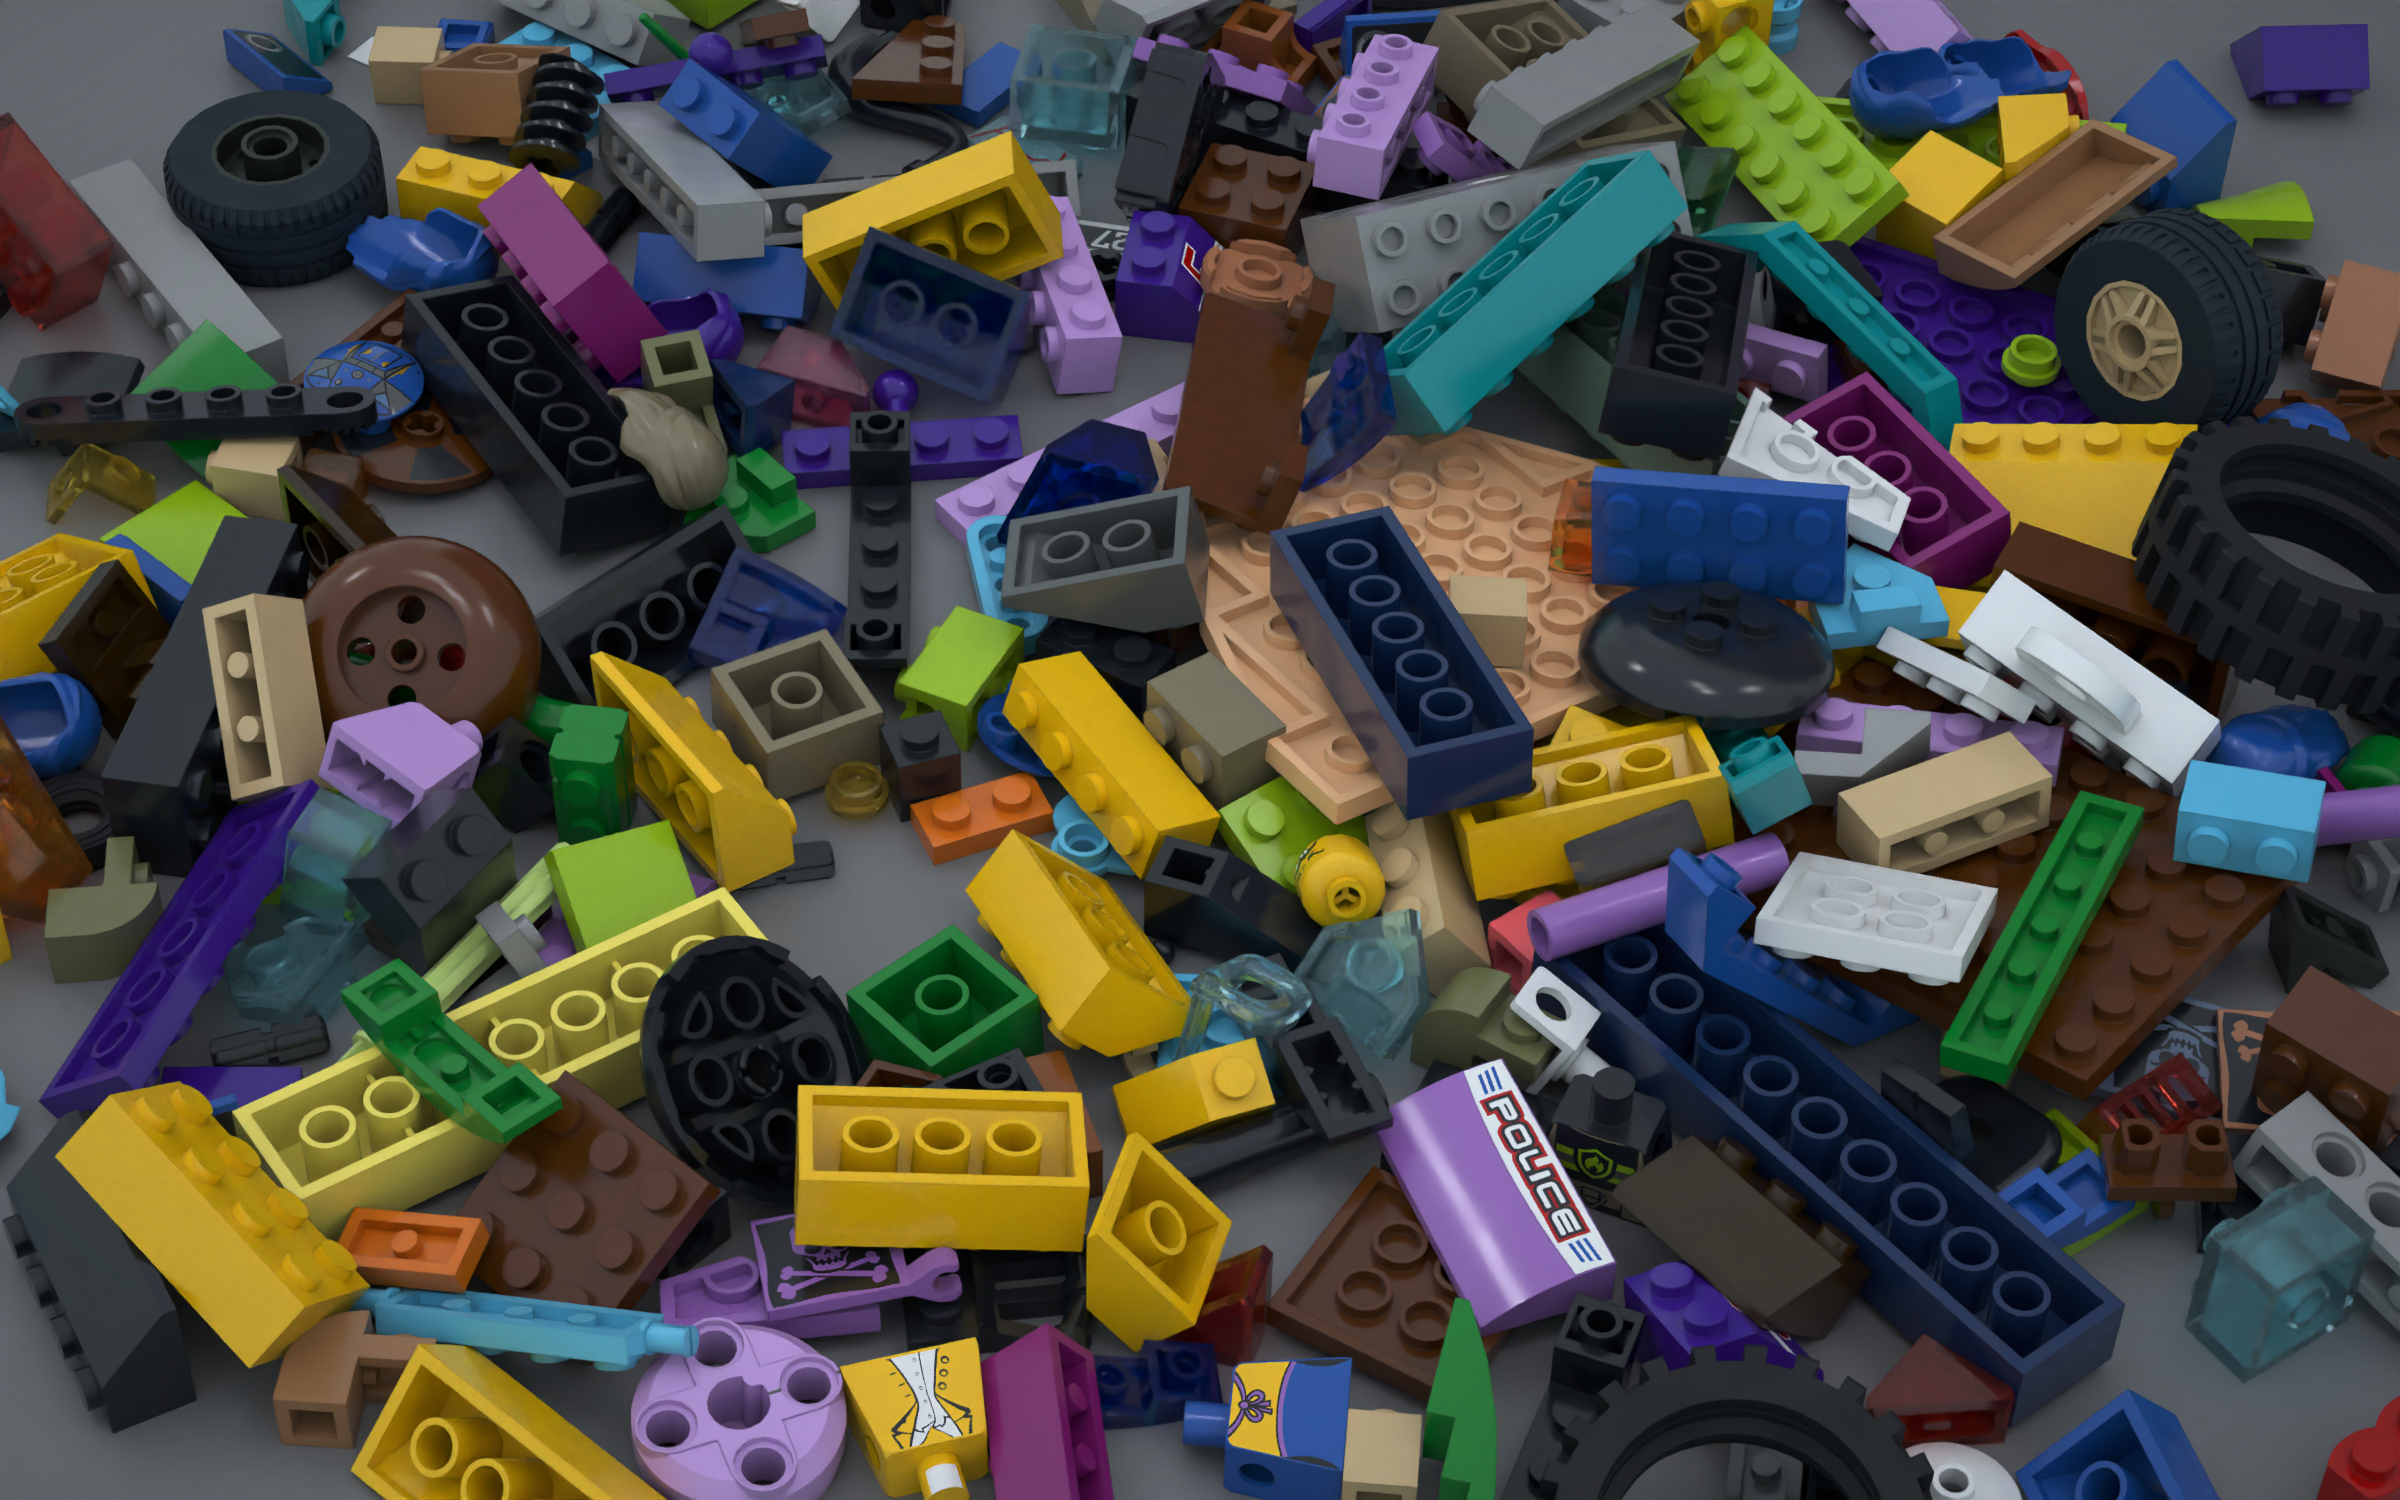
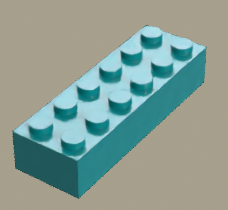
M1650 150L1588 160L1348 379L1349 383L1388 436L1414 435L1415 437H1420L1432 433L1449 435L1456 432L1471 420L1473 413L1470 409L1483 397L1497 394L1514 379L1511 371L1524 359L1538 356L1552 345L1555 340L1552 333L1565 321H1573L1591 309L1595 303L1592 296L1605 284L1615 283L1626 276L1634 268L1635 263L1632 259L1644 248L1655 246L1666 239L1675 229L1672 222L1688 208V205Z

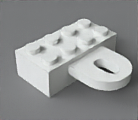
M2006 570L2003 571L1958 631L1966 650L1963 656L1969 661V664L1989 672L2001 680L2005 679L2018 688L2019 691L2036 700L2037 703L2031 713L2048 724H2051L2056 716L2071 726L2069 731L2074 735L2071 739L2078 746L2102 762L2108 754H2111L2124 764L2122 769L2126 772L2125 775L2152 789L2156 788L2177 798L2184 789L2190 761H2205L2221 740L2219 719Z

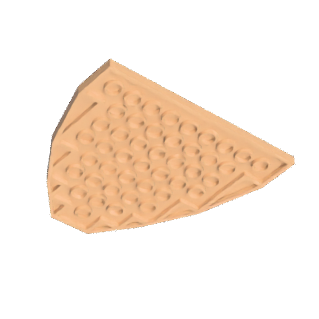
M1308 397L1304 398L1297 436V443L1309 447L1304 480L1282 529L1390 506L1447 596L1450 575L1526 579L1528 621L1522 668H1494L1534 728L1533 742L1557 732L1570 704L1596 715L1620 705L1605 696L1588 681L1578 661L1580 635L1591 616L1613 599L1639 589L1638 587L1592 584L1591 480L1595 466H1607L1590 459L1463 426L1449 435L1432 433L1420 437H1415L1414 435L1388 436L1367 407ZM1203 512L1207 520L1204 527L1210 542L1205 622L1199 623V633L1208 651H1211L1286 725V733L1267 741L1265 761L1335 825L1393 802V797L1270 593V535L1246 531L1233 522ZM1776 599L1792 609L1809 604V601Z

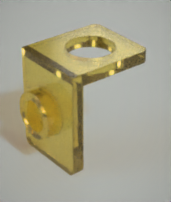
M82 444L48 485L45 520L55 525L85 489L138 515L155 505L156 478L153 474L137 467L132 461L123 456L113 455L94 444ZM71 478V481H70V483H69L68 488L66 489L65 493L62 495L63 490H64V488H65L67 482H68L69 479Z

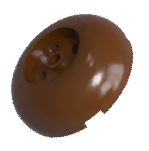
M400 536L383 539L360 547L335 562L315 581L304 596L303 605L326 745L333 722L391 707V695L395 690L403 687L414 690L416 703L422 704L448 724L452 725L461 720L470 721L478 728L481 736L509 716L524 726L529 720L539 694L537 688L541 671V654H543L538 624L525 596L514 581L498 565L474 549L454 541L429 536ZM411 600H421L425 605V613L422 619L413 624L404 623L400 617L402 616L405 604ZM368 642L374 644L375 656L371 662L366 665L352 663L350 654L357 644ZM410 646L414 651L417 649V655L411 663L401 664L400 654L403 650ZM449 646H459L466 652L464 665L456 671H447L441 667V653Z

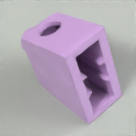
M407 702L333 722L318 776L387 827L393 829L433 790L472 788L482 755L483 739L478 728L470 721L461 720L450 725L422 704Z

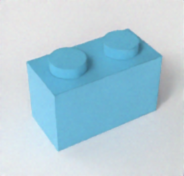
M2191 760L2178 809L2173 861L2308 883L2319 836L2326 781Z

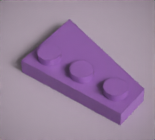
M1429 111L1423 113L1410 125L1421 145L1417 150L1420 160L1437 176L1444 172L1452 177L1453 183L1515 168L1501 156L1496 158L1492 154V149L1480 140L1472 144L1459 128Z
M741 1255L659 1281L661 1314H664L666 1324L689 1326L704 1318L720 1317L730 1319L738 1325H755L776 1329L798 1339L835 1335L845 1336L881 1331L879 1302L769 1323L758 1261L753 1262L751 1259Z

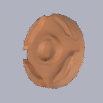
M1251 239L1231 241L1229 249L1220 250L1218 248L1219 245L1209 249L1203 258L1200 283L1205 293L1210 292L1279 318H1286L1295 295L1305 298L1314 277V273L1307 263L1306 267L1296 263V254L1285 247L1267 241Z

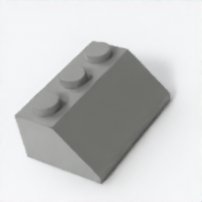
M1103 0L1094 20V25L1122 75L1125 76L1145 68L1132 58L1139 36L1157 41L1159 34H1166L1189 43V49L1206 45L1244 0ZM1251 0L1268 6L1271 0Z

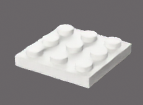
M1799 852L1756 917L1753 943L1770 946L1774 953L1786 958L1805 959L1816 955L1840 960V964L1845 968L1858 972H1875L1881 968L1908 973L1909 978L1913 981L1925 985L1939 986L1945 985L1950 981L1960 983L1995 914L1998 888Z

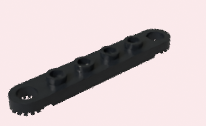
M281 383L273 385L268 389L241 390L237 386L222 385L202 392H181L177 388L162 387L145 394H120L116 390L103 389L91 392L86 396L43 397L27 401L18 406L14 411V420L18 438L23 443L30 442L31 445H37L41 441L42 445H48V440H52L56 444L59 443V439L65 441L71 439L72 444L301 437L314 436L317 430H324L326 433L332 431V434L338 435L343 430L344 435L350 434L349 429L359 433L361 428L368 430L370 425H375L376 420H378V410L375 393L364 387L301 388L294 383Z

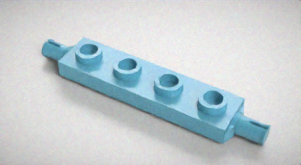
M390 1287L386 1290L369 1288L348 1310V1312L370 1311L371 1318H375L376 1334L379 1335L411 1334L421 1338H436L437 1344L452 1343L473 1346L483 1355H496L507 1351L530 1353V1359L538 1363H558L571 1358L593 1361L594 1367L602 1371H622L633 1368L638 1364V1359L644 1355H654L655 1353L680 1355L690 1358L695 1355L699 1345V1331L697 1327L693 1325L666 1324L664 1314L473 1291L455 1293L415 1288L399 1289Z

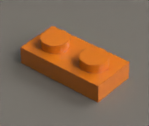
M1020 772L910 805L911 824L934 866L999 847L1012 829L1027 837L1054 830L1052 821L1054 811L1033 774L1027 772Z
M354 1207L337 1243L342 1245L353 1256L357 1263L356 1271L368 1284L464 1293L489 1241L490 1235L481 1218Z

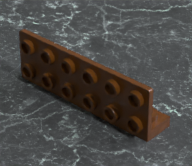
M1313 277L1305 298L1299 295L1294 296L1285 319L1210 292L1205 294L1199 312L1162 491L1191 486L1199 511L1233 522L1241 529L1250 532H1261L1270 535V531L1282 529L1304 480L1309 447L1297 443V436L1309 365L1331 316L1335 284Z

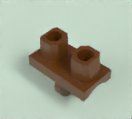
M2124 1118L2116 1134H2100L2098 1152L2104 1167L2107 1201H2150L2155 1219H2171L2175 1209V1201H2235L2238 1187L2228 1138L2225 1134L2224 1124L2219 1119H2194L2191 1124L2187 1125L2184 1135L2160 1134L2159 1126L2152 1123L2149 1119Z

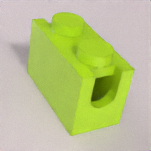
M957 605L941 627L935 626L930 631L924 650L912 665L908 664V668H902L897 677L894 697L896 700L906 704V709L900 716V720L940 710L958 748L968 752L979 737L977 716L980 708L988 699L1005 693L1007 684L1014 678L1018 664L1024 663V628Z

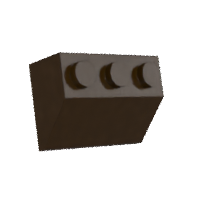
M288 464L277 469L285 523L298 524L302 551H307L310 555V574L308 579L313 584L331 565L354 550L376 541L398 537L386 525L379 509L374 504L366 505L349 486ZM419 599L409 601L405 604L400 619L408 624L420 621L425 613L424 603ZM410 646V647L406 648L405 650H403V651L401 652V654H403V653H405V652H407V651H409V650H411V649H413V648Z
M1691 1135L1621 1181L1613 1190L1611 1195L1755 1324L1763 1329L1824 1339L1873 1272L1854 1255L1859 1247L1851 1237L1828 1222H1823L1821 1226L1803 1211L1808 1202L1800 1193L1779 1179L1773 1178L1771 1182L1765 1179L1753 1168L1758 1162L1757 1157L1745 1146L1728 1136H1723L1720 1141Z

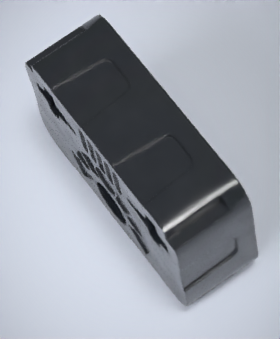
M1156 42L1155 49L1152 48L1115 186L1117 190L1114 199L1115 204L1122 210L1129 223H1131L1134 210L1146 212L1163 211L1178 215V206L1212 143L1224 97L1225 76L1212 53Z

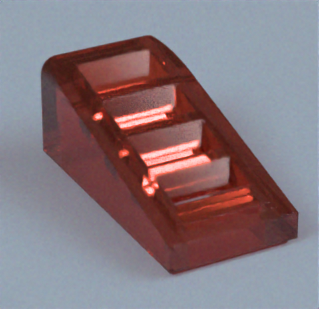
M2179 1053L2093 1108L2077 1126L2098 1145L2100 1134H2116L2122 1121L2118 1117L2119 1113L2123 1112L2128 1119H2146L2134 1104L2140 1100L2162 1128L2160 1134L2185 1135L2187 1125L2191 1124L2194 1119H2209L2219 1112L2223 1105L2184 1055ZM2174 1076L2200 1106L2191 1110L2168 1080ZM2157 1088L2180 1116V1119L2174 1121L2151 1091Z

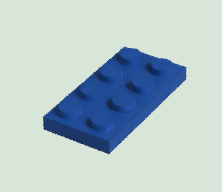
M1595 466L1591 480L1592 584L1643 588L1670 582L1724 581L1773 599L1843 604L1847 576L1850 486Z

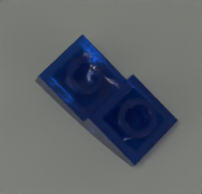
M1144 1340L1137 1358L1093 1355L1104 1430L1149 1427L1183 1421L1186 1400L1223 1403L1214 1344Z

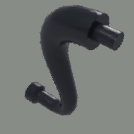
M888 30L880 36L870 31H864L844 45L829 64L827 88L835 104L851 117L865 123L930 138L946 146L943 150L925 161L917 159L903 167L901 174L969 148V140L963 129L947 117L907 102L851 99L852 78L897 36L892 30Z

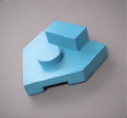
M1855 543L1847 550L1844 603L1834 604L1809 601L1808 604L1815 627L1825 638L1831 650L1877 645L1888 626L1916 639L1947 636L1950 622L1931 577Z

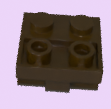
M116 559L101 563L38 646L60 673L67 674L73 679L80 681L88 689L98 704L103 718L102 726L113 739H118L164 645L171 626L121 562Z

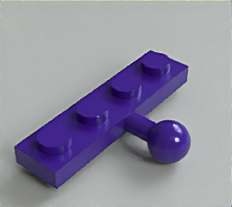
M715 32L702 33L692 41L688 52L689 58L603 74L607 96L611 103L655 101V98L664 97L690 58L744 91L763 86V78L785 75L786 81L810 79L818 75V68L828 67L822 35L798 38L799 44L767 50L766 44L733 50L730 42L723 35Z
M890 369L880 374L875 380L872 388V397L879 410L911 411L918 401L919 388L916 380L908 372L900 369ZM1018 415L911 422V482L983 477L1023 458ZM850 426L781 431L783 465L785 469L796 477L797 489L851 486L849 457Z

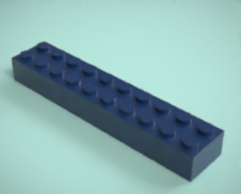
M1665 923L1552 961L1545 962L1534 949L1532 973L1539 966L1546 968L1602 1013L1586 1035V1038L1589 1039L1586 1046L1612 1067L1621 1068L1629 1072L1635 1080L1636 1092L1662 1100L1669 1107L1671 1126L1685 1139L1691 1135H1696L1720 1141L1723 1136L1736 1140L1757 1157L1758 1162L1753 1168L1769 1182L1773 1178L1779 1179L1806 1199L1808 1204L1803 1211L1821 1226L1823 1222H1828L1851 1237L1859 1247L1854 1255L1873 1271L1858 1293L2007 1427L2011 1429L2111 1359L2125 1303L1786 1013L1703 972L1665 932ZM1546 993L1536 994V1003L1540 1009L1566 1020V1011L1557 998Z

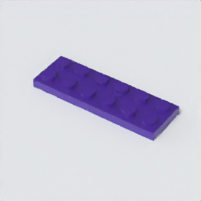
M312 779L231 808L38 1102L57 1119L77 1109L79 1112L85 1110L90 1112L96 1111L110 1094L151 1087L160 1074V1068L157 1064L168 1047L180 1040L189 1030L193 1022V1017L190 1015L191 1011L200 997L213 989L225 973V967L222 965L233 946L244 940L255 927L257 919L254 913L263 899L272 894L285 880L288 873L285 865L294 851L304 845L317 830L318 823L315 821V818L329 796Z

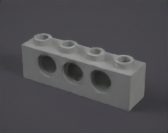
M2306 1091L2257 1127L2234 1159V1172L2400 1332V1178L2309 1091Z

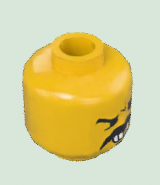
M1344 834L1323 836L1310 843L1299 856L1294 871L1295 888L1309 917L1322 927L1336 931L1356 929L1371 921L1381 909L1386 894L1385 877L1370 847L1358 838Z

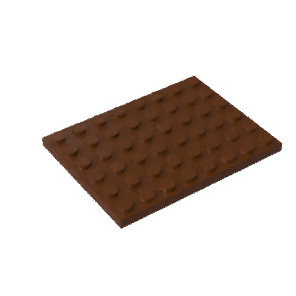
M1866 655L1840 676V685L1829 689L1828 698H1841L1853 703L1887 707L1902 705L1913 710L1946 714L1969 713L1983 718L1964 706H1958L1927 688L1923 689L1894 673L1892 667ZM1999 716L1997 718V720H2005ZM1801 718L1788 722L1772 736L1778 735L1793 757H1795L1796 734ZM2063 746L2056 787L2052 786L2048 827L1920 873L1998 888L1995 914L1960 983L1950 981L1945 985L1939 986L1925 985L1913 981L1909 978L1908 973L1884 968L1875 972H1858L1845 968L1840 964V960L1816 955L1805 958V960L1948 1032L2080 790L2143 807L2142 830L2016 1067L2084 1101L2278 904L2284 889L2295 886L2298 881L2173 861L2178 809L2181 800L2156 788L2152 789L2149 786H2145L2132 777ZM1730 801L1735 843L1766 832H1772L1782 842L1789 859V866L1799 852L1852 861L1836 843L1837 807L1809 805L1753 835ZM1669 858L1650 862L1645 867L1637 869V872L1645 873L1669 865ZM1777 885L1746 895L1755 905L1756 909L1742 924V928L1752 933L1755 932L1756 917Z

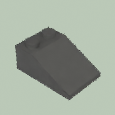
M1191 486L1010 520L1000 597L1003 606L1141 633L1162 629H1180L1189 624L1205 622L1210 542Z

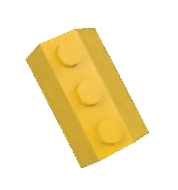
M420 146L396 177L400 216L402 219L410 218L425 222L427 214L440 207L487 228L490 223L477 206L522 169L497 164L493 161L453 154L441 149ZM539 172L583 226L588 223L603 204V194L575 181Z

